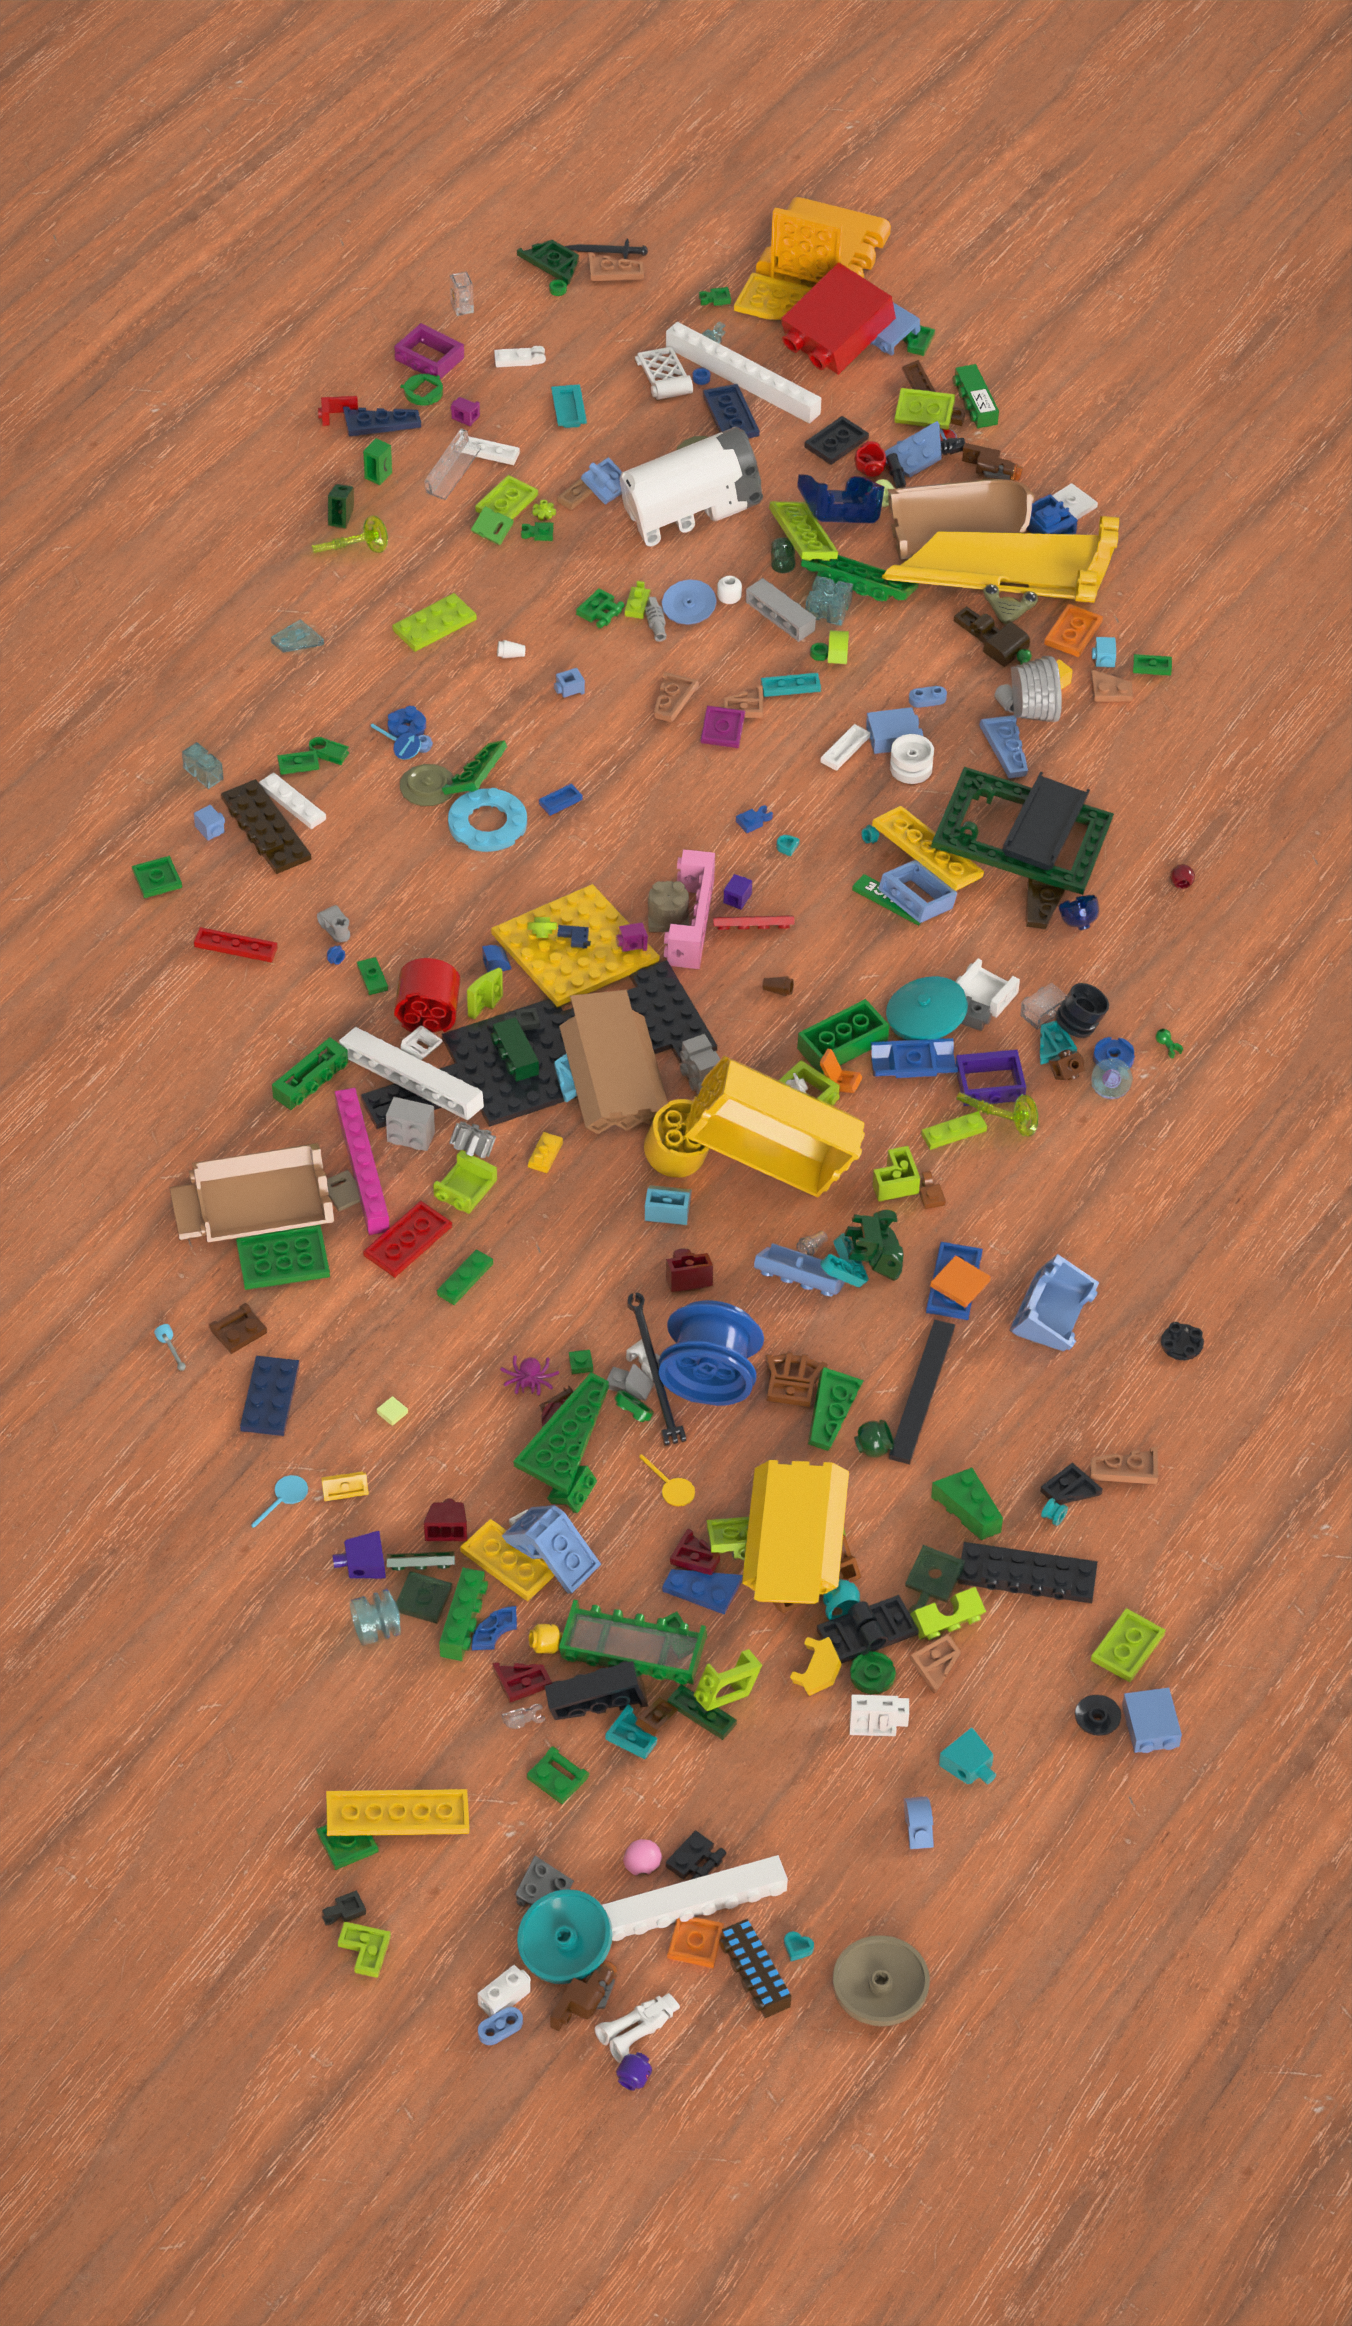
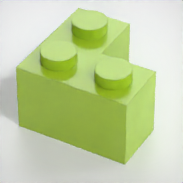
M909 1146L889 1149L887 1167L873 1171L872 1186L878 1202L919 1194L920 1176Z

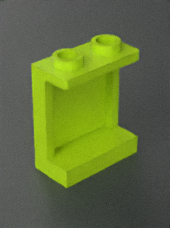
M461 1150L457 1154V1164L441 1183L435 1181L433 1184L434 1197L454 1206L457 1210L470 1214L497 1181V1167L475 1156L467 1155L465 1151Z

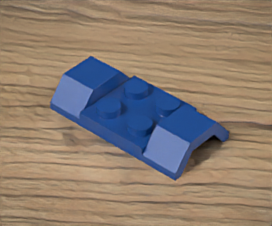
M953 1038L871 1042V1061L874 1077L937 1076V1073L958 1072V1067L955 1065Z

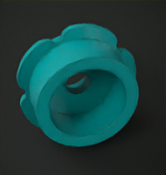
M867 825L861 832L863 841L867 844H874L878 841L879 831L872 825Z

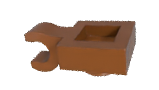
M931 1171L922 1172L923 1178H921L923 1187L919 1189V1194L924 1208L945 1206L946 1200L940 1184H933Z

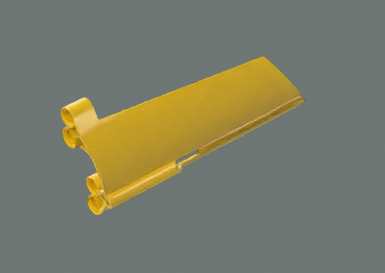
M1100 516L1098 535L937 532L917 553L903 564L892 565L887 569L882 578L892 581L984 589L986 585L993 584L999 588V591L1024 594L1030 591L1037 594V596L1094 603L1114 548H1117L1119 517ZM1000 582L1028 584L1029 588L1000 585Z

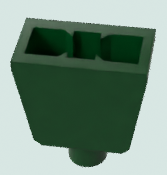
M335 484L328 495V526L347 528L354 509V488L348 485Z

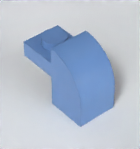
M927 1796L903 1798L905 1822L908 1824L909 1848L934 1847L933 1816L929 1798Z

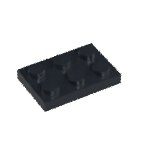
M841 416L805 441L804 447L832 465L868 440L869 433L844 416Z

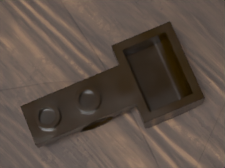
M967 606L954 616L953 621L984 643L983 652L1003 667H1006L1017 658L1019 650L1028 649L1030 646L1028 634L1012 622L999 630L995 627L994 620L990 615L983 614L980 616Z

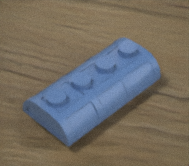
M774 1243L771 1244V1248L766 1247L755 1258L754 1268L761 1270L760 1273L762 1275L770 1277L776 1275L781 1277L780 1280L786 1283H793L795 1281L801 1283L800 1286L804 1289L812 1290L816 1288L821 1290L820 1293L826 1296L838 1294L844 1285V1281L828 1275L823 1270L820 1264L822 1259Z

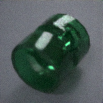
M778 538L771 543V566L775 572L789 573L796 565L795 548L788 538Z

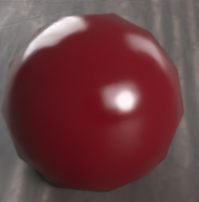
M1185 864L1175 866L1170 872L1171 883L1179 889L1190 887L1195 880L1194 870Z

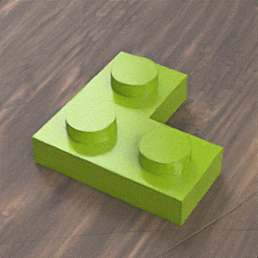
M344 1922L338 1940V1947L359 1951L354 1968L355 1973L378 1978L391 1938V1932Z

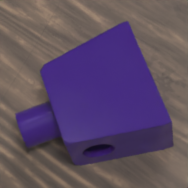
M379 1531L347 1539L344 1541L345 1553L332 1555L334 1568L348 1567L349 1578H386Z

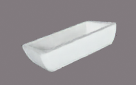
M419 1026L402 1040L400 1048L402 1051L423 1060L443 1040L425 1027ZM417 1041H422L424 1044L429 1046V1048H423L422 1046L417 1044Z

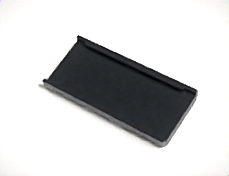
M1040 772L1003 844L1002 851L1011 858L1044 870L1053 869L1086 802L1090 789L1084 792L1043 777V772Z

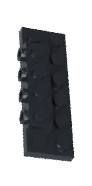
M964 1542L958 1584L1092 1604L1098 1561Z

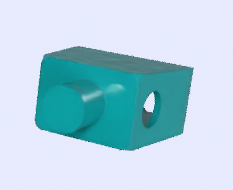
M972 1727L940 1753L939 1766L966 1784H972L978 1778L986 1784H990L996 1777V1773L990 1769L993 1764L994 1755Z

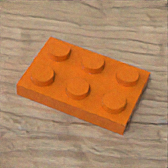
M1068 604L1046 636L1044 645L1079 657L1101 625L1103 616Z

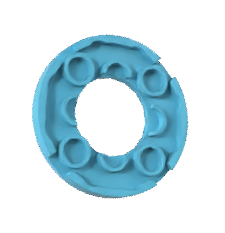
M497 788L478 789L462 795L452 804L448 813V826L453 838L457 842L461 841L468 845L469 849L482 852L499 851L515 844V840L524 835L527 828V812L523 803L506 791ZM482 806H491L493 808L494 806L499 811L505 812L507 821L498 830L488 832L475 829L470 825L468 818L476 808L479 809Z

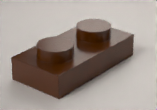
M659 1697L638 1717L636 1725L655 1737L676 1716L678 1709Z

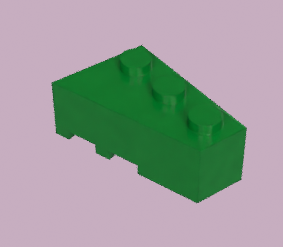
M972 1467L932 1482L931 1498L934 1501L938 1500L944 1505L947 1512L953 1513L961 1520V1524L980 1540L1001 1533L1003 1517Z

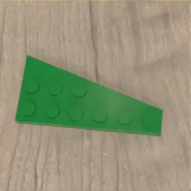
M590 1372L513 1461L514 1467L568 1496L609 1389V1381Z

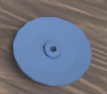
M689 579L679 581L669 587L664 593L662 607L670 620L678 624L690 625L707 619L714 611L717 601L715 592L708 584Z

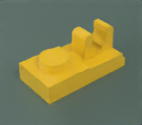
M543 1132L529 1159L528 1168L548 1173L563 1144V1138Z
M366 1472L321 1478L324 1501L369 1494Z

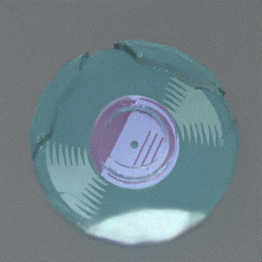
M1108 1058L1098 1062L1093 1068L1091 1083L1095 1092L1107 1099H1118L1126 1095L1133 1081L1129 1066L1122 1060Z

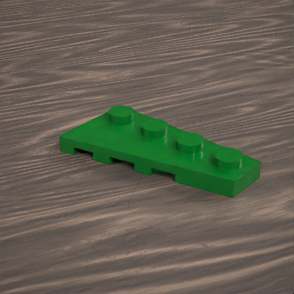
M505 740L488 743L474 756V761L467 763L463 767L464 772L462 774H456L452 778L450 785L445 784L442 787L444 795L478 790L481 783L487 778L491 769L495 767L496 762L502 757L508 747Z
M825 1367L822 1368L819 1376L808 1445L826 1451L831 1448L864 1380Z

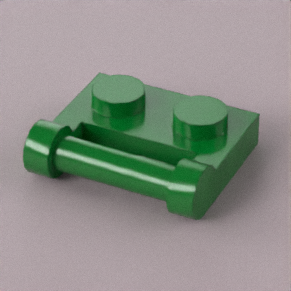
M552 1746L546 1755L527 1773V1779L563 1805L588 1779L590 1773L584 1768L580 1769L562 1756L557 1748ZM555 1761L574 1775L575 1778L570 1780L550 1764Z

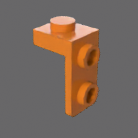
M832 1049L826 1050L820 1061V1066L825 1076L840 1085L839 1092L855 1093L862 1080L860 1072L842 1070Z

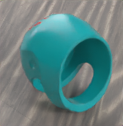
M839 1579L838 1587L823 1595V1603L827 1606L825 1614L829 1620L848 1614V1610L854 1604L861 1602L858 1587L847 1579ZM835 1607H839L843 1612L840 1615H832V1611Z

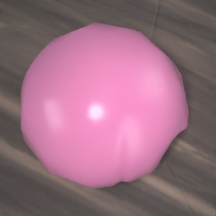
M640 1839L632 1842L626 1849L623 1862L625 1868L633 1875H638L639 1873H647L649 1875L659 1867L662 1855L656 1843L651 1840Z

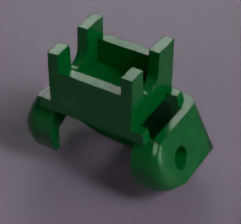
M881 1210L874 1213L873 1216L854 1214L852 1222L860 1223L861 1226H848L844 1232L845 1236L852 1237L854 1248L849 1253L848 1259L869 1262L873 1271L893 1281L897 1280L902 1273L904 1257L903 1248L899 1245L894 1231L889 1227L892 1222L898 1221L897 1214L892 1210Z

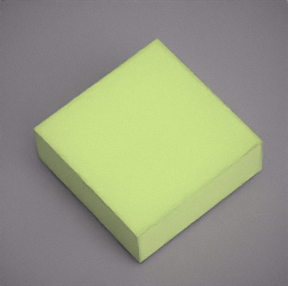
M393 1396L377 1408V1414L392 1426L408 1413V1408Z

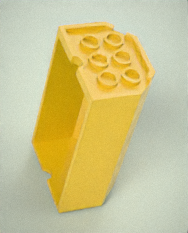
M723 1056L705 1076L701 1084L703 1087L698 1097L695 1096L691 1104L685 1137L817 1198L824 1191H828L830 1185L839 1179L844 1170L847 1171L854 1160H858L862 1152L860 1145L864 1139L865 1132H863L864 1122L859 1118L727 1056Z

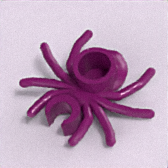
M516 1355L513 1356L512 1362L516 1373L503 1367L500 1368L504 1373L516 1377L506 1381L503 1384L504 1386L518 1381L515 1387V1394L519 1393L520 1384L523 1393L524 1388L529 1386L531 1387V1394H533L536 1385V1394L538 1396L541 1393L540 1383L553 1389L550 1383L542 1379L554 1377L560 1373L556 1371L543 1375L549 1366L550 1359L548 1357L542 1371H540L541 1365L539 1361L533 1357L525 1358L521 1362L519 1370L516 1363Z

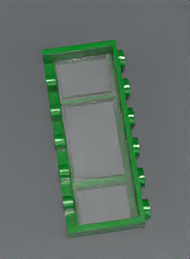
M573 1600L559 1650L561 1658L569 1662L580 1661L593 1667L599 1665L609 1668L622 1662L633 1661L640 1676L644 1674L652 1676L657 1680L668 1679L682 1685L687 1683L694 1685L695 1675L707 1639L706 1626L701 1625L699 1632L689 1631V1625L684 1622L679 1624V1628L667 1626V1621L663 1618H658L656 1624L645 1622L644 1615L639 1613L635 1615L634 1619L624 1618L623 1612L619 1609H614L612 1615L601 1613V1608L598 1605H592L590 1611L580 1609L578 1600Z

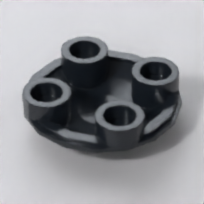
M1172 1322L1161 1336L1162 1349L1168 1356L1176 1360L1185 1361L1193 1359L1203 1349V1332L1201 1329L1188 1324Z

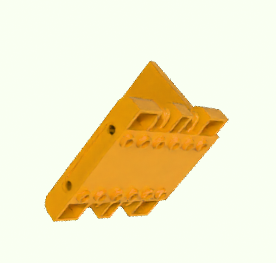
M795 197L792 199L787 210L774 208L771 246L764 249L756 264V273L813 288L840 262L864 278L862 269H872L876 259L874 248L884 247L890 235L891 225L886 219Z

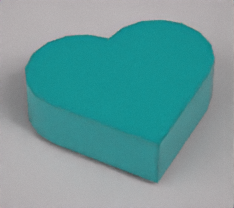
M795 1931L788 1932L784 1937V1947L790 1961L810 1956L814 1951L813 1940L806 1936L802 1937Z

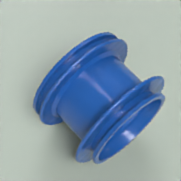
M696 1301L674 1311L668 1318L667 1330L676 1344L666 1348L660 1355L659 1377L662 1383L679 1397L696 1403L725 1406L746 1399L750 1395L757 1377L754 1366L747 1358L758 1353L764 1344V1334L759 1325L742 1309L720 1301Z

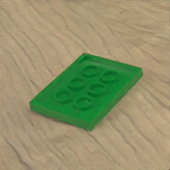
M321 1224L236 1238L245 1290L330 1277Z

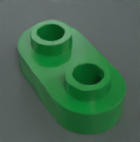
M618 1390L614 1397L619 1408L629 1410L633 1413V1418L640 1422L650 1421L654 1414L650 1407L626 1391Z

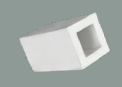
M513 1965L478 1993V2005L489 2017L507 2007L514 2006L530 1993L531 1979L524 1970H519Z

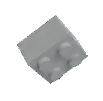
M393 1097L386 1114L387 1142L411 1147L416 1150L428 1151L435 1134L434 1106Z

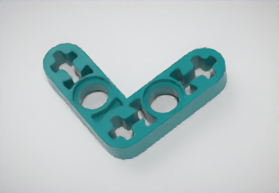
M842 1233L833 1241L839 1257L829 1254L820 1261V1264L828 1275L860 1288L869 1278L862 1261L848 1259L849 1253L852 1249L854 1250L853 1242L850 1237Z

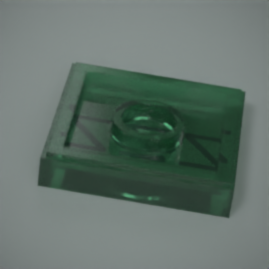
M410 1571L394 1606V1612L437 1624L453 1588L452 1583Z

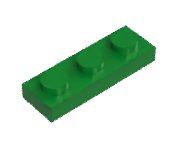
M476 1249L437 1289V1295L455 1305L493 1265V1258Z

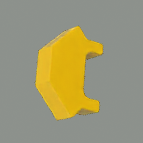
M807 1637L805 1640L807 1649L815 1651L808 1669L804 1674L792 1672L790 1676L792 1682L803 1686L809 1696L832 1686L842 1665L829 1637L820 1641Z

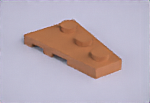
M589 253L591 281L644 279L643 262L623 258L618 261L610 259V256L604 255L602 258L596 257L595 253Z

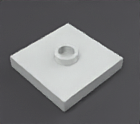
M1072 483L1052 495L1058 502L1063 501V506L1065 508L1068 507L1069 512L1077 520L1097 508L1098 505L1097 501Z

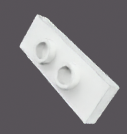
M854 724L821 757V763L837 771L870 738V732Z

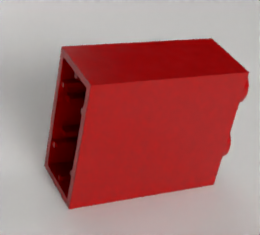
M838 262L781 318L785 334L782 337V341L790 351L797 353L801 350L806 353L811 363L819 370H824L827 367L839 375L877 338L879 333L896 319L892 296Z

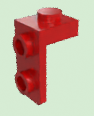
M321 397L318 419H322L323 426H330L329 413H343V407H349L350 410H358V397Z

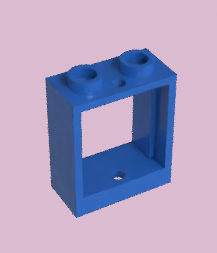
M1050 494L1032 503L1030 523L1026 529L1032 534L1074 535L1077 531L1078 520L1069 512L1067 516L1061 517L1059 523L1045 529L1034 516L1035 512L1048 505H1051L1053 508L1056 507L1058 501Z

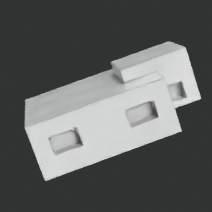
M885 1695L851 1696L850 1735L896 1736V1726L908 1727L909 1698Z

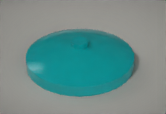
M938 976L923 977L905 984L893 994L887 1004L886 1017L891 1030L902 1039H939L951 1033L962 1023L967 1014L968 1002L963 988L955 981Z
M570 1889L555 1891L537 1900L523 1916L517 1935L519 1954L527 1968L535 1976L546 1982L569 1984L573 1978L582 1980L598 1966H601L607 1957L612 1944V1924L606 1910L591 1895Z

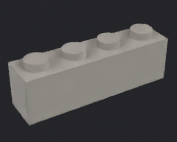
M764 578L746 589V603L798 642L815 631L816 617Z

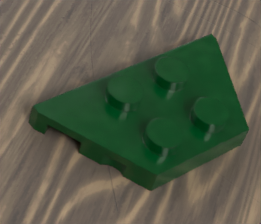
M554 240L534 244L532 249L525 251L522 248L517 249V256L553 277L565 281L567 285L570 284L579 262V255Z

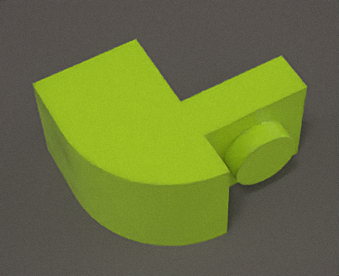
M830 630L828 663L847 664L849 631Z

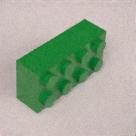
M864 999L799 1032L797 1049L817 1071L824 1074L820 1061L827 1049H832L839 1065H842L870 1051L871 1042L888 1041L889 1024Z

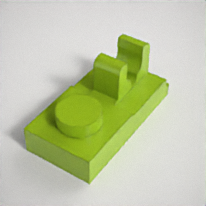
M637 581V587H631L625 608V616L644 618L645 607H647L648 597H650L651 593L650 589H645V582Z

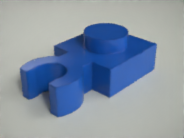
M1060 501L1054 508L1048 505L1035 512L1034 518L1046 529L1060 522L1061 517L1067 516L1069 508L1062 509L1064 502Z
M764 805L757 812L750 809L737 815L736 822L747 834L762 827L763 821L772 820L773 813L769 812L766 814L767 806Z

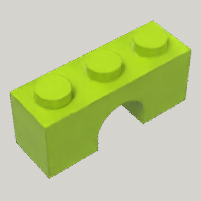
M976 1587L955 1594L950 1598L953 1605V1614L951 1616L941 1614L935 1603L914 1610L910 1615L919 1629V1639L927 1638L930 1641L941 1636L940 1632L948 1630L950 1633L960 1629V1624L968 1621V1624L971 1625L980 1621V1616L986 1610Z

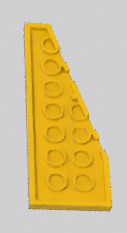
M752 272L734 304V311L764 319L781 320L812 288Z

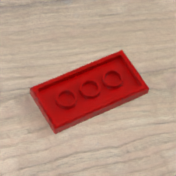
M419 1201L363 1251V1256L396 1278L451 1229L452 1222L424 1202Z

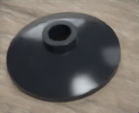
M1090 1695L1083 1698L1077 1704L1075 1719L1079 1727L1085 1732L1102 1736L1110 1734L1118 1728L1121 1722V1710L1117 1703L1107 1696Z

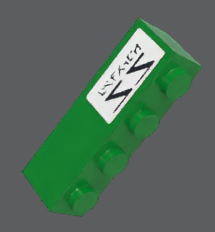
M977 365L956 367L955 375L952 377L953 384L958 388L959 397L964 400V406L970 413L971 421L975 423L977 429L998 425L999 409Z

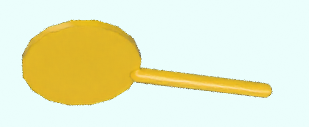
M639 1455V1458L666 1482L662 1489V1496L667 1503L679 1507L689 1504L694 1499L695 1488L691 1482L683 1478L669 1480L645 1456Z

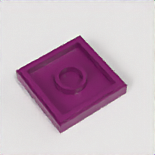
M707 705L701 743L739 748L745 711Z

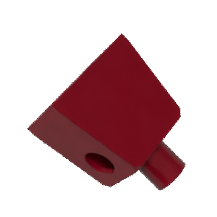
M451 1498L445 1499L443 1502L432 1503L424 1520L425 1541H468L464 1503L455 1502Z

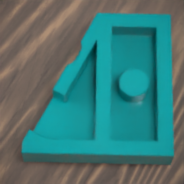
M1057 1020L1041 1025V1065L1059 1056L1058 1053L1063 1050L1077 1051V1047L1070 1035L1059 1026Z
M627 1705L607 1731L605 1740L646 1759L657 1745V1737L652 1736L636 1725L638 1718L633 1713V1708Z

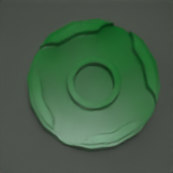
M875 1651L869 1652L866 1655H858L850 1667L851 1682L858 1690L867 1694H881L887 1691L893 1685L896 1677V1670L892 1660L886 1655Z

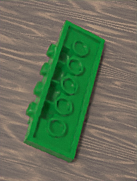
M838 555L837 559H830L829 561L802 559L801 566L807 570L817 571V579H820L822 582L838 585L844 590H853L862 596H871L877 601H887L891 596L896 600H906L919 585V583L885 580L882 578V575H884L886 570Z

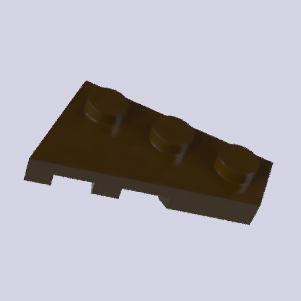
M1028 878L1026 927L1046 929L1065 889Z

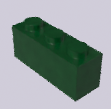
M516 1017L493 1024V1033L490 1034L493 1045L498 1046L499 1056L501 1060H505L508 1074H512L516 1082L539 1075V1060Z

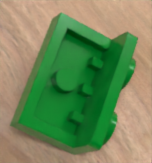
M579 1466L568 1496L552 1488L547 1499L551 1504L568 1505L573 1513H578L597 1483V1479L588 1466Z

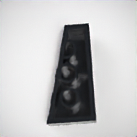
M633 1661L622 1662L609 1668H600L592 1673L576 1675L574 1678L555 1681L545 1686L549 1710L554 1720L585 1716L587 1711L597 1714L606 1713L607 1708L619 1707L621 1711L627 1705L640 1704V1708L648 1707L644 1683Z

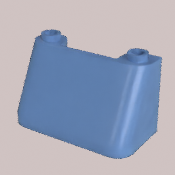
M1057 1254L1035 1274L1010 1327V1331L1016 1336L1060 1351L1070 1350L1076 1342V1339H1074L1075 1333L1072 1332V1329L1083 1305L1095 1299L1098 1293L1096 1288L1099 1282Z

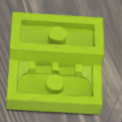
M501 968L484 974L467 989L468 1017L475 1020L485 1006L493 1009L503 997Z

